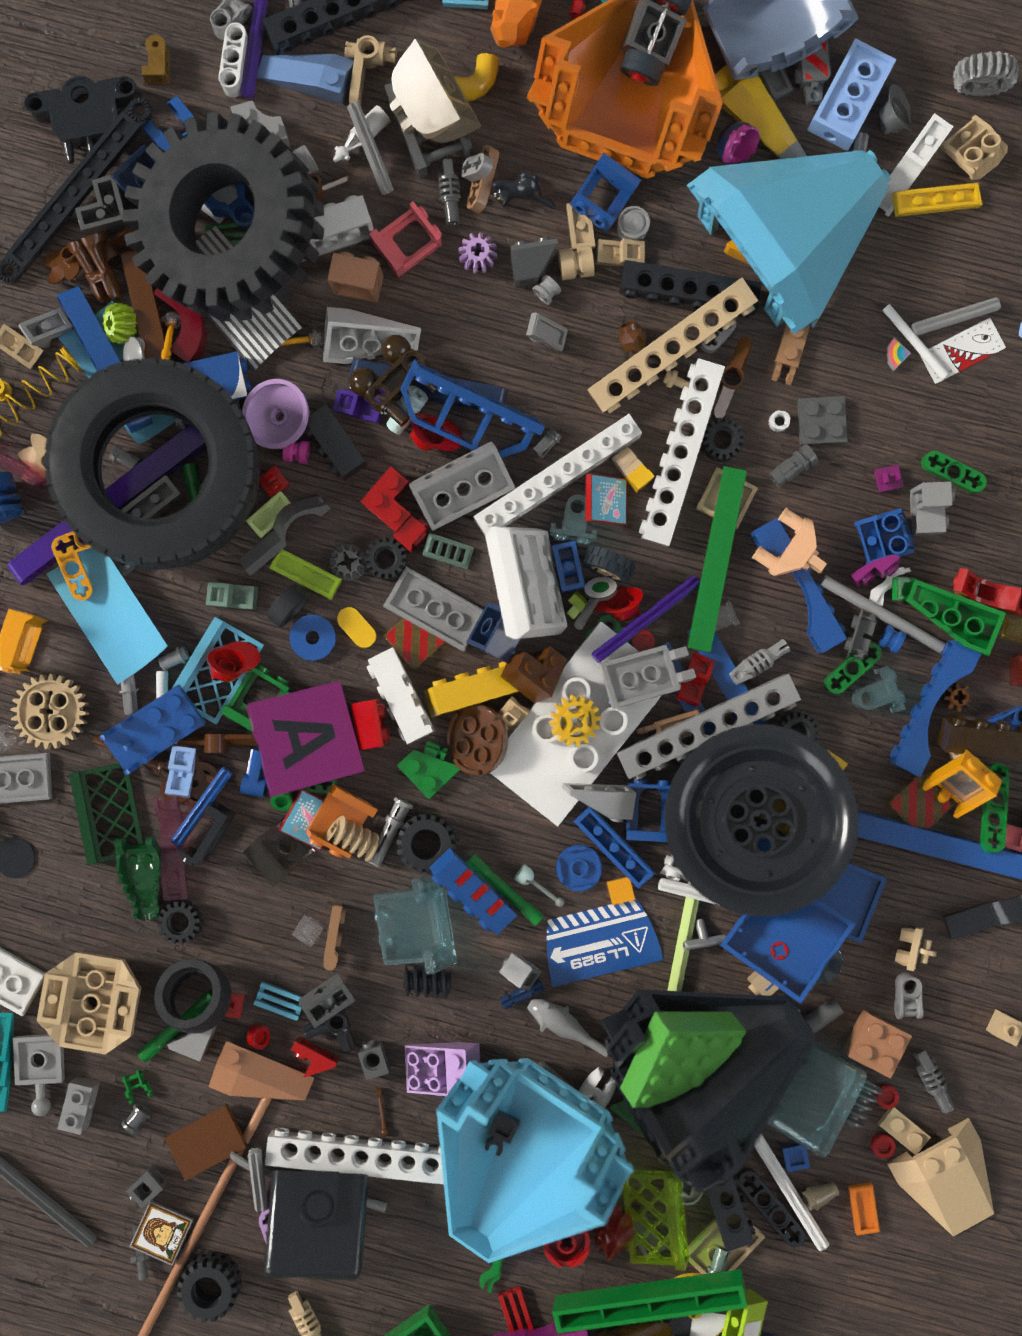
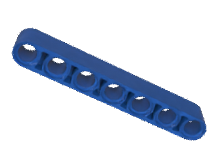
M79 286L56 295L96 371L102 368L105 370L107 366L120 362ZM148 415L134 419L126 425L130 432L134 433L152 425L153 421L151 416Z

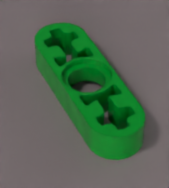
M931 451L924 455L921 460L922 468L926 472L945 482H951V485L967 493L976 494L986 487L987 480L984 474L939 451ZM935 457L937 464L943 465L945 462L947 464L944 468L939 465L931 467V462L928 459ZM950 466H955L959 469L960 474L958 478L954 479L949 476L948 469ZM977 478L976 483L979 484V486H976L974 488L971 487L972 482L969 480Z
M870 642L869 649H874L872 653L874 658L868 657L863 662L854 658L855 654H851L849 658L825 678V690L830 694L844 692L881 658L882 651L879 645ZM849 662H855L858 665L859 670L857 674L850 675L847 672L846 668ZM842 674L849 679L848 682L846 679H842L838 683L839 689L831 688V679H839Z

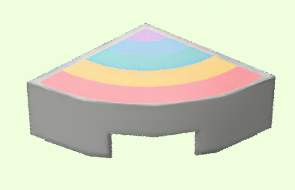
M895 338L891 340L887 347L888 365L894 371L911 354Z

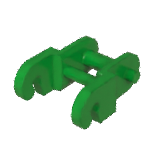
M137 1069V1073L129 1077L126 1074L123 1075L122 1083L125 1084L127 1089L124 1093L126 1099H130V1105L134 1104L131 1090L144 1087V1090L148 1091V1098L153 1096L149 1081L145 1082L144 1072L140 1069ZM138 1078L140 1083L131 1086L130 1081Z

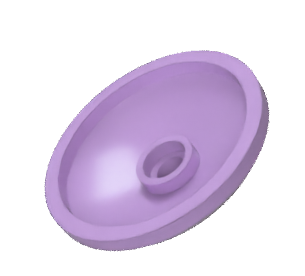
M270 379L258 384L251 390L245 399L242 413L249 424L256 444L268 449H281L293 444L303 434L309 419V406L305 395L296 385L283 379ZM284 414V419L279 421L280 415Z

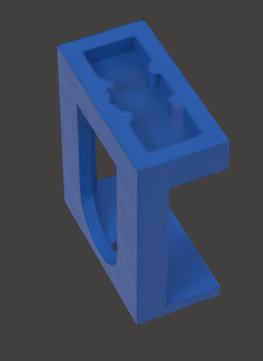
M603 153L574 196L570 206L577 213L592 220L597 227L608 231L641 179ZM601 177L620 190L607 212L587 199Z
M638 779L634 783L628 782V786L636 792V800L632 820L626 819L625 838L627 840L667 842L664 816L667 794L671 785L670 780H657V784H648V779ZM646 788H656L662 797L660 831L637 829L639 797Z

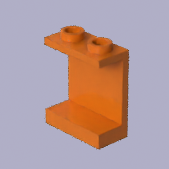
M333 784L305 833L310 838L309 842L319 848L324 845L330 848L329 852L338 858L345 856L350 859L352 855L348 850L350 845L343 850L341 848L342 841L334 845L333 836L327 841L326 834L328 829L342 815L347 818V821L353 820L355 825H363L368 815L373 818L378 809L373 804Z

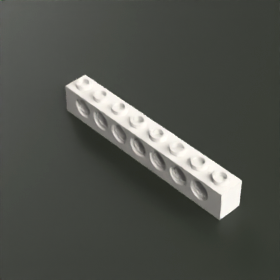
M699 358L695 364L690 365L687 377L691 378L689 386L683 387L680 400H684L681 409L677 408L673 422L677 423L675 431L669 432L666 444L670 445L667 454L663 453L659 466L663 467L661 476L656 475L652 489H656L654 498L649 497L645 511H648L649 515L647 521L642 520L639 533L642 534L641 540L664 547H669L725 366ZM695 382H705L707 390L703 392L698 391L695 387ZM690 403L698 404L700 413L692 414L688 409V405ZM689 425L693 429V435L689 437L684 436L681 432V427ZM681 447L685 449L686 457L684 459H679L675 456L674 450ZM674 469L678 471V481L669 480L667 476L669 470ZM662 492L671 493L673 497L671 503L665 504L661 501L660 495ZM655 514L665 516L666 522L663 526H657L654 523L653 518Z
M626 415L474 516L475 522L485 537L492 527L508 526L620 452L626 446L638 440L642 434L641 430L631 415Z
M276 1128L268 1136L265 1165L314 1171H337L339 1173L366 1174L370 1177L444 1184L440 1146L439 1148L429 1147L427 1143L409 1145L402 1140H393L392 1143L382 1142L383 1140L380 1138L362 1140L355 1135H347L343 1138L336 1137L334 1133L315 1135L308 1130H300L297 1133L289 1132L287 1128ZM293 1143L297 1146L298 1150L291 1152L287 1149L286 1144ZM310 1147H319L321 1153L313 1154L310 1151ZM340 1148L344 1151L345 1155L338 1157L333 1153V1150ZM364 1151L367 1153L368 1158L360 1159L357 1157L356 1152ZM383 1153L389 1154L391 1160L384 1162L380 1159L379 1155ZM411 1156L415 1162L413 1164H406L403 1158ZM430 1158L436 1159L439 1164L435 1167H431L426 1163V1161Z

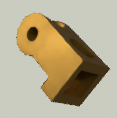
M156 34L151 35L145 43L148 51V66H142V76L147 85H170L169 48L163 37Z

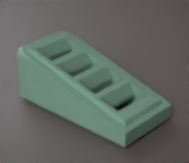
M429 533L423 557L468 570L474 547ZM434 541L439 542L435 554L431 553ZM443 544H446L448 546L445 556H440ZM452 547H456L454 559H449ZM461 549L466 550L462 563L458 562Z

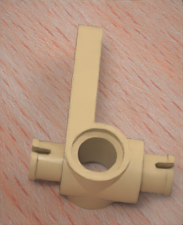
M369 35L358 38L357 43L346 41L345 44L347 46L345 47V57L354 58L349 104L359 102L361 105L366 68L384 66L385 62L396 63L397 48L386 47V42L377 41ZM366 50H373V53L369 55L364 54Z

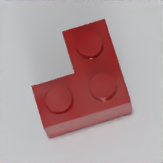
M390 466L360 502L396 533L412 516L397 503L410 486L408 484L409 481Z

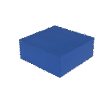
M804 1142L781 1146L787 1172L810 1168Z

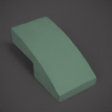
M208 582L206 605L256 610L258 587Z

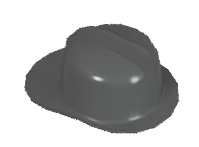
M896 84L890 86L889 99L879 110L880 126L884 134H896L905 129L912 130L910 104L903 90Z

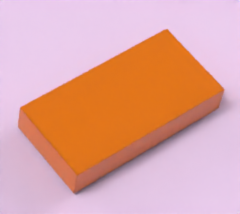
M870 1182L848 1186L856 1235L880 1232L873 1184Z

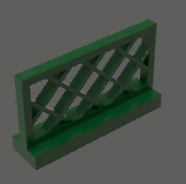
M120 763L69 773L87 866L116 859V849L112 855L102 857L100 848L105 840L115 845V841L108 837L115 826L126 832L125 840L130 834L138 840V845L144 844L130 774L126 775L124 773L125 777L120 784L108 778L113 769L122 767ZM109 770L106 775L100 773L102 771ZM96 773L103 780L94 789L88 785L86 775ZM106 780L117 786V789L110 798L99 792ZM125 781H126L127 789H125L124 787H122V785L124 784ZM89 789L94 792L91 797ZM120 789L128 793L129 801L124 807L113 801ZM96 794L108 801L101 812L92 807L91 801ZM110 803L122 809L115 821L103 814ZM129 804L131 805L132 812L127 810ZM93 812H95L96 814H98V816H97L96 819L94 818V813H93ZM124 812L133 816L134 823L129 830L117 823ZM101 817L112 823V826L105 835L96 828V823ZM134 827L136 830V835L131 832ZM98 835L101 836V837H103V839L101 840L100 843H99Z

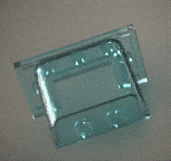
M433 873L411 879L413 888L373 895L376 911L375 919L378 924L379 944L382 950L384 965L424 962L426 974H435L457 963L445 886L440 888L432 880Z

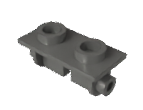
M861 609L859 616L854 615L850 628L855 630L852 637H847L844 650H848L846 658H849L850 653L855 654L854 658L863 660L864 656H867L871 640L863 638V634L872 637L875 625L877 624L876 615L867 613L864 616L862 615L864 609Z

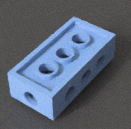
M855 38L807 131L848 151L897 59Z

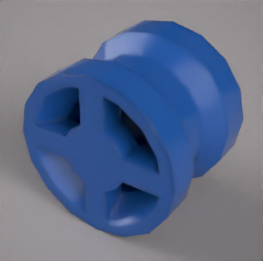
M887 625L879 638L878 645L881 647L886 646L891 652L897 653L905 640L906 633L903 631L897 632L894 630V627Z

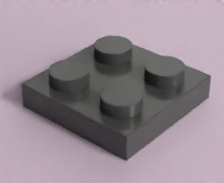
M845 396L799 398L797 400L800 446L804 444L826 445L847 443Z

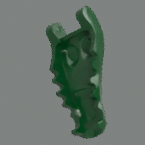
M154 836L146 837L145 844L127 845L124 838L115 839L116 873L119 876V883L124 886L123 893L126 894L127 901H131L134 911L133 919L142 921L157 919L160 915L158 896L162 870V853Z

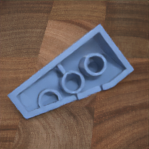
M336 54L263 55L258 68L257 79L343 105L352 79L354 60Z

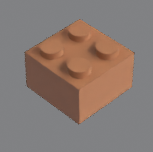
M340 252V254L333 253L327 280L333 294L378 303L383 273L380 263L375 258L364 256L362 259L354 257L353 254L348 252Z
M862 1009L842 1051L853 1060L892 1078L912 1036L902 1028Z

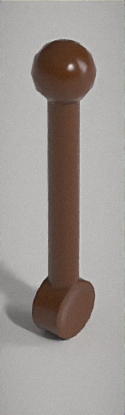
M379 1087L376 1091L382 1125L380 1134L386 1137L389 1135V1129L386 1127L382 1087Z

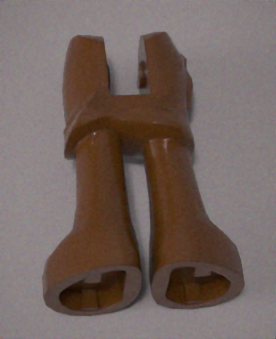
M105 230L66 244L69 251L75 255L85 271V277L90 284L92 293L100 304L108 302L110 298L117 299L122 297L121 288L114 275L112 266L108 265L102 252V244L108 239ZM89 254L91 255L95 265L97 266L98 271H96V269L94 268L92 261L89 257Z

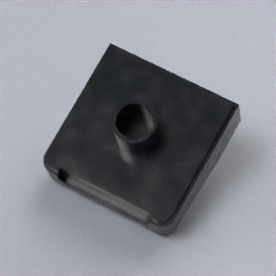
M314 1170L273 1171L264 1259L265 1275L270 1279L346 1280L348 1282L357 1280L361 1275L363 1263L368 1175Z

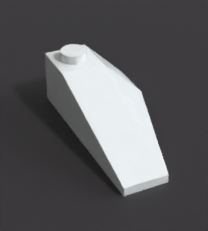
M327 307L323 362L349 364L352 363L353 359H375V356L383 355L382 345L385 339L391 335L405 337L409 341L411 349L418 351L421 328L351 309Z

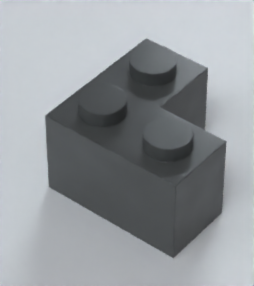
M110 175L92 180L97 203L75 208L81 231L86 237L103 230L106 231L107 235L122 231L128 226L123 222L122 217L123 210H128L124 191Z

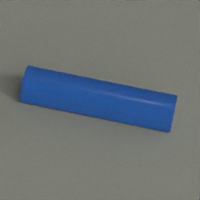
M589 806L586 807L573 821L638 889L656 874V871L595 809Z

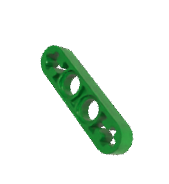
M994 764L989 767L992 772L997 770V773L1002 776L1000 778L1002 780L1001 787L998 791L1001 796V802L995 803L990 799L983 803L980 845L983 851L988 854L1002 851L1006 844L1010 774L1008 768L1003 764ZM990 814L998 816L1000 820L998 826L990 823ZM992 838H993V841H994L995 843H997V846H995V847H993V848H992V844H991V843H988V840H990V839H992Z

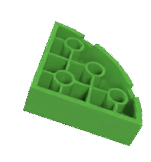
M655 1012L644 1035L646 1041L636 1052L620 1089L633 1108H649L682 1095L690 1089L700 1086L706 1078L713 1074L728 1059L732 1052L741 1044V1039L746 1030L732 1012Z

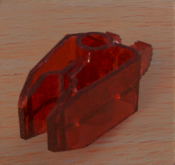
M618 1203L615 1204L606 1224L596 1227L595 1246L599 1253L605 1250L607 1262H610L626 1250L636 1234L635 1228L631 1223L632 1217L629 1214L623 1215L621 1213L622 1207Z

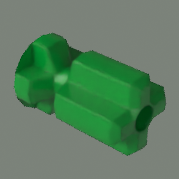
M427 741L424 748V754L432 757L440 755V759L443 761L448 751V747H444L441 750L439 744Z

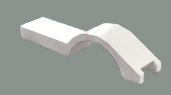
M935 113L890 175L889 189L879 206L886 212L885 215L887 217L894 210L891 194L895 191H904L910 188L953 128L951 124Z

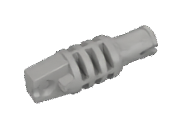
M781 639L770 648L760 649L744 659L729 673L733 682L738 685L757 677L771 668L775 660L791 651L789 646L779 650V648L787 644L786 641Z

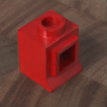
M411 516L393 537L413 554L414 546L417 548L427 538L428 535L426 533L428 532L427 528L429 525L421 517L415 519Z

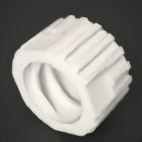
M778 410L770 416L768 424L774 432H782L790 425L791 418L786 411ZM783 417L784 425H776L775 418Z

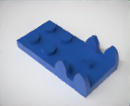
M178 684L102 733L99 738L105 742L124 769L123 772L128 775L143 763L149 762L159 753L203 726L206 721L181 685Z

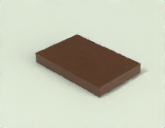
M228 1103L164 1138L185 1181L229 1158L231 1151L238 1153L248 1147Z

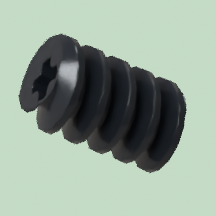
M405 965L403 989H405L406 996H410L412 990H414L415 996L419 997L423 990L425 998H428L431 991H433L434 998H438L440 992H442L443 998L447 999L451 991L452 969L448 976L446 975L445 968H442L440 974L437 975L435 968H432L431 973L428 974L426 967H423L421 973H418L417 966H414L412 972L409 973L408 967Z

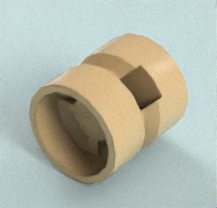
M590 245L578 247L576 251H573L571 248L558 250L562 280L575 279L578 274L581 278L594 276V259Z

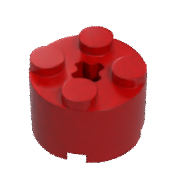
M589 1230L565 1237L563 1240L559 1239L544 1244L543 1249L547 1259L555 1266L562 1268L563 1266H570L571 1268L580 1265L589 1254Z

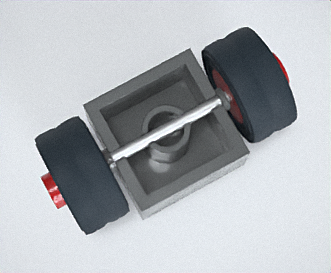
M642 0L637 4L620 47L621 50L626 52L620 66L623 74L638 84L657 86L659 84L661 75L664 72L665 66H668L687 20L681 16L687 13L692 0Z

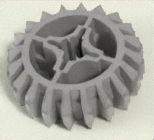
M990 51L988 53L981 52V54L977 55L972 54L971 57L963 58L955 66V71L953 72L954 87L959 93H965L966 96L988 95L990 97L993 94L998 95L1000 92H1006L1017 83L1018 61L1015 59V56L1009 55V53L1002 54L1000 51L996 53Z

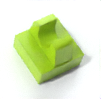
M576 592L568 600L573 606L566 614L574 619L582 612L588 601L579 592Z

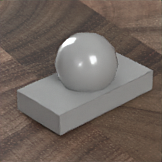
M531 313L526 336L536 344H544L555 351H563L568 329L539 313Z

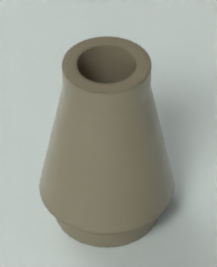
M833 1181L827 1184L806 1187V1191L802 1192L803 1200L810 1211L813 1209L819 1210L834 1197L839 1196L838 1188Z

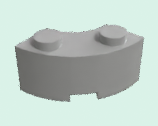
M253 101L230 107L232 113L243 116L250 124L253 119L263 124L291 149L281 116L271 117L261 113L255 107Z

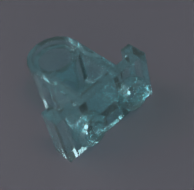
M573 495L568 499L562 529L555 528L556 524L551 523L549 535L554 536V540L567 541L568 538L577 539L576 543L590 545V542L596 541L597 530H592L591 534L585 533L587 522L585 521L586 498L584 496ZM575 502L581 503L584 510L581 513H575L572 511L571 505Z
M889 666L874 669L875 674L880 673L882 679L860 687L852 694V703L860 710H872L890 702L894 706L889 708L891 713L906 709L904 705L906 703L905 696L901 690L898 691L895 683L897 681L896 674ZM867 692L871 698L869 704L865 705L861 699L863 693Z

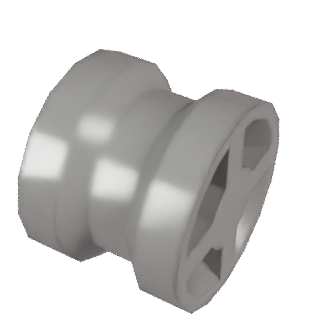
M544 275L542 282L532 288L535 295L547 305L552 302L554 295H559L562 291L560 286L548 275Z

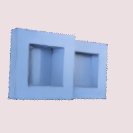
M172 746L168 765L169 775L165 789L166 795L190 798L196 761L195 748Z

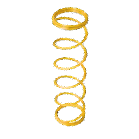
M60 348L62 354L56 352L55 355L65 373L67 381L65 382L59 379L42 366H38V369L48 386L50 395L42 393L34 386L29 384L27 381L21 380L22 385L24 386L27 394L31 399L33 409H30L22 405L10 395L5 394L4 396L7 402L9 403L11 409L13 410L17 422L13 423L1 415L0 418H2L10 424H18V416L8 397L27 410H35V403L25 384H27L43 396H52L50 385L47 379L45 378L42 370H44L49 375H51L52 377H54L62 383L69 382L67 372L63 364L61 363L58 355L66 361H68L70 364H72V366L78 372L83 371V369L79 366V364L76 362V360L73 358V356L66 348Z

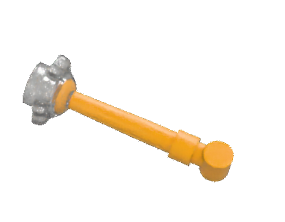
M168 312L160 317L164 328H168L164 348L161 353V359L170 360L173 330L175 331L181 327V318L175 312Z
M314 327L309 336L288 338L280 346L309 342L318 350L324 344L323 332L318 331L317 327Z

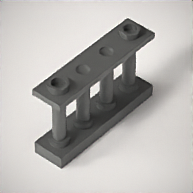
M392 83L384 85L389 103L396 97L393 92ZM404 112L401 116L394 113L419 178L428 176L427 167L434 161L460 151L463 152L465 159L470 157V150L473 148L468 135L458 138V142L431 153H421L419 146L422 145L421 142L429 139L424 138L417 131L412 134L405 133L400 126V122L407 117L406 113Z

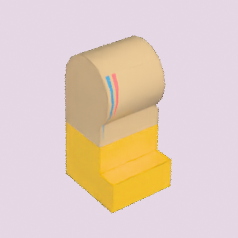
M627 446L612 457L613 463L636 493L655 477Z

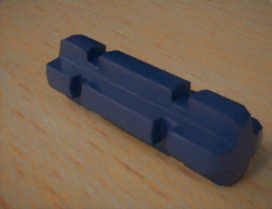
M537 979L529 991L520 988L511 992V995L506 994L502 996L500 1003L504 1010L513 1007L514 1003L517 1005L533 997V994L538 995L542 993L544 986L540 979Z

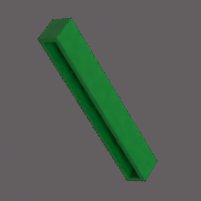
M742 1269L555 1295L552 1313L557 1334L743 1309L747 1308V1293Z

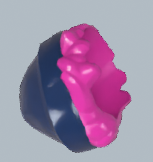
M743 121L726 126L718 137L717 155L729 165L749 160L750 155L755 154L757 144H759L758 128Z

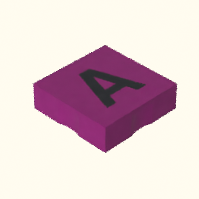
M340 681L247 704L246 709L254 739L260 749L262 769L270 798L298 791L312 785L357 775L365 771Z

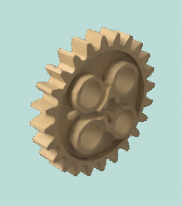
M41 674L39 680L32 677V685L23 683L25 691H16L21 696L20 699L12 700L18 704L17 707L10 709L13 712H17V715L11 718V720L19 722L14 729H22L23 731L19 736H28L26 743L30 744L35 741L36 748L41 747L43 743L45 749H50L52 745L55 749L60 748V742L64 746L69 745L68 738L76 740L75 732L83 733V730L79 727L80 724H87V721L82 719V717L89 715V712L83 711V707L89 704L81 702V699L86 695L78 694L80 686L71 687L73 680L68 679L65 681V676L59 675L56 679L55 674H49L47 679L46 675ZM39 693L43 696V702L40 705L35 701ZM62 694L66 697V704L64 706H60L58 702ZM47 709H53V714H48ZM37 716L40 717L42 722L38 729L34 725V719ZM59 718H63L65 721V726L62 730L57 727Z

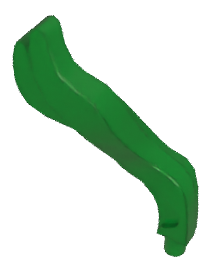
M505 1258L494 1261L492 1267L480 1275L479 1284L481 1289H484V1285L487 1283V1291L492 1293L493 1284L501 1277L502 1262Z

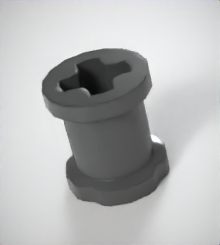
M136 1102L132 1113L121 1124L126 1131L133 1135H138L146 1119H150L153 1115V1112L146 1105Z

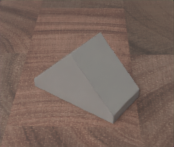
M217 1026L203 1033L184 1034L173 1039L167 1046L172 1051L200 1062L206 1055Z

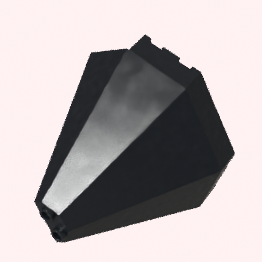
M638 989L624 1006L625 1009L601 1020L602 1026L608 1034V1037L605 1038L607 1055L613 1059L614 1066L610 1067L611 1076L659 1163L664 1167L671 1166L676 1177L684 1183L690 1182L694 1191L700 1194L722 1181L725 1182L742 1169L816 1038L813 1035L812 1028L805 1022L798 1006L793 1003L790 997ZM655 1012H732L746 1030L741 1039V1044L700 1086L649 1108L632 1107L620 1087L636 1052L646 1041L644 1035Z

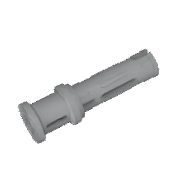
M396 796L390 814L385 816L386 824L379 836L376 852L371 860L368 861L377 867H381L398 829L405 825L404 819L409 809H412L414 806L410 802Z

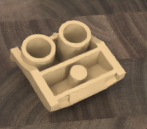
M974 115L969 123L940 145L944 153L950 156L957 165L969 174L971 180L981 179L994 169L1008 150V145L1001 140V137L994 129L977 115Z

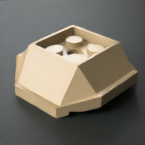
M77 951L45 973L37 1022L42 1028H45L49 1036L59 1047L107 1054L133 1035L141 986L125 959ZM90 996H93L97 999V1007H94L90 1004Z

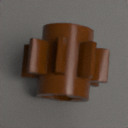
M953 683V689L948 687L945 697L941 698V700H945L947 703L946 709H951L954 706L955 712H961V706L969 708V698H973V695H969L967 692L969 687L963 686L960 689L959 683ZM954 695H960V700H954Z

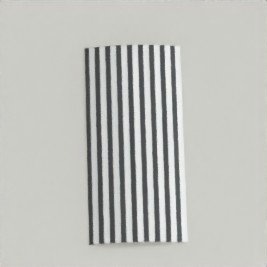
M216 226L196 241L197 247L203 255H215L233 248ZM274 295L270 297L274 310L263 314L251 307L252 319L242 321L230 314V321H219L208 315V318L242 358L245 357L248 365L254 371L282 343L302 328Z

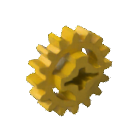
M571 694L569 701L562 697L561 705L554 704L557 710L556 712H550L554 720L549 721V725L555 727L551 732L554 735H558L557 739L560 742L565 740V744L570 746L573 741L579 747L581 740L588 744V736L596 737L593 730L600 729L596 721L601 720V717L595 714L599 709L596 706H592L593 702L590 699L585 701V697L579 695L576 700V697ZM576 706L575 709H568L569 707ZM561 716H563V724H562V725L560 724ZM574 717L578 719L576 724L571 721Z

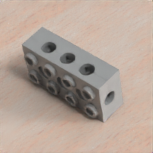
M492 441L408 483L432 531L516 489ZM482 472H487L484 478L478 479ZM467 483L463 489H457L459 484ZM439 494H446V496L443 499H436Z

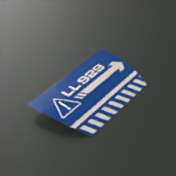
M636 898L632 901L616 905L611 904L548 920L547 956L553 987L663 960L656 933L647 914Z

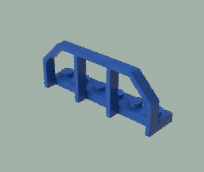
M414 359L400 388L413 423L471 450L481 447L478 444L494 413L501 416V421L512 425L514 422L521 426L520 429L526 432L521 443L498 450L501 458L526 450L534 433L541 435L545 428L538 417L525 414L500 402L496 397L492 398L463 384L461 380H454L421 364L417 359ZM414 376H416L415 380L427 386L431 383L437 386L439 392L448 395L435 424L415 416L407 394V389ZM456 396H459L458 400L470 406L473 403L480 406L479 410L485 413L471 442L441 428Z

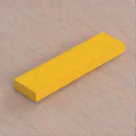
M978 183L895 191L891 194L895 217L973 209L982 206Z

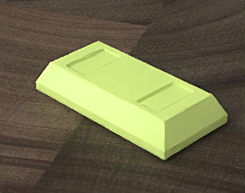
M279 491L249 517L246 522L262 538L274 528L273 525L277 514L291 502Z

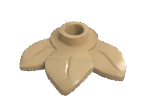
M31 434L32 446L18 452L19 458L30 467L27 478L37 481L46 477L44 453H46L45 444L47 437L40 434Z

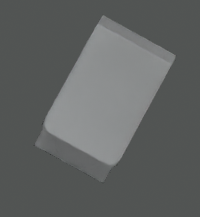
M60 308L18 325L31 345L42 348H49L51 339L71 332L73 327Z

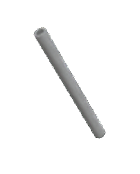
M825 575L821 580L820 585L864 609L866 612L876 615L880 620L905 632L910 637L938 653L944 649L945 642L829 576Z

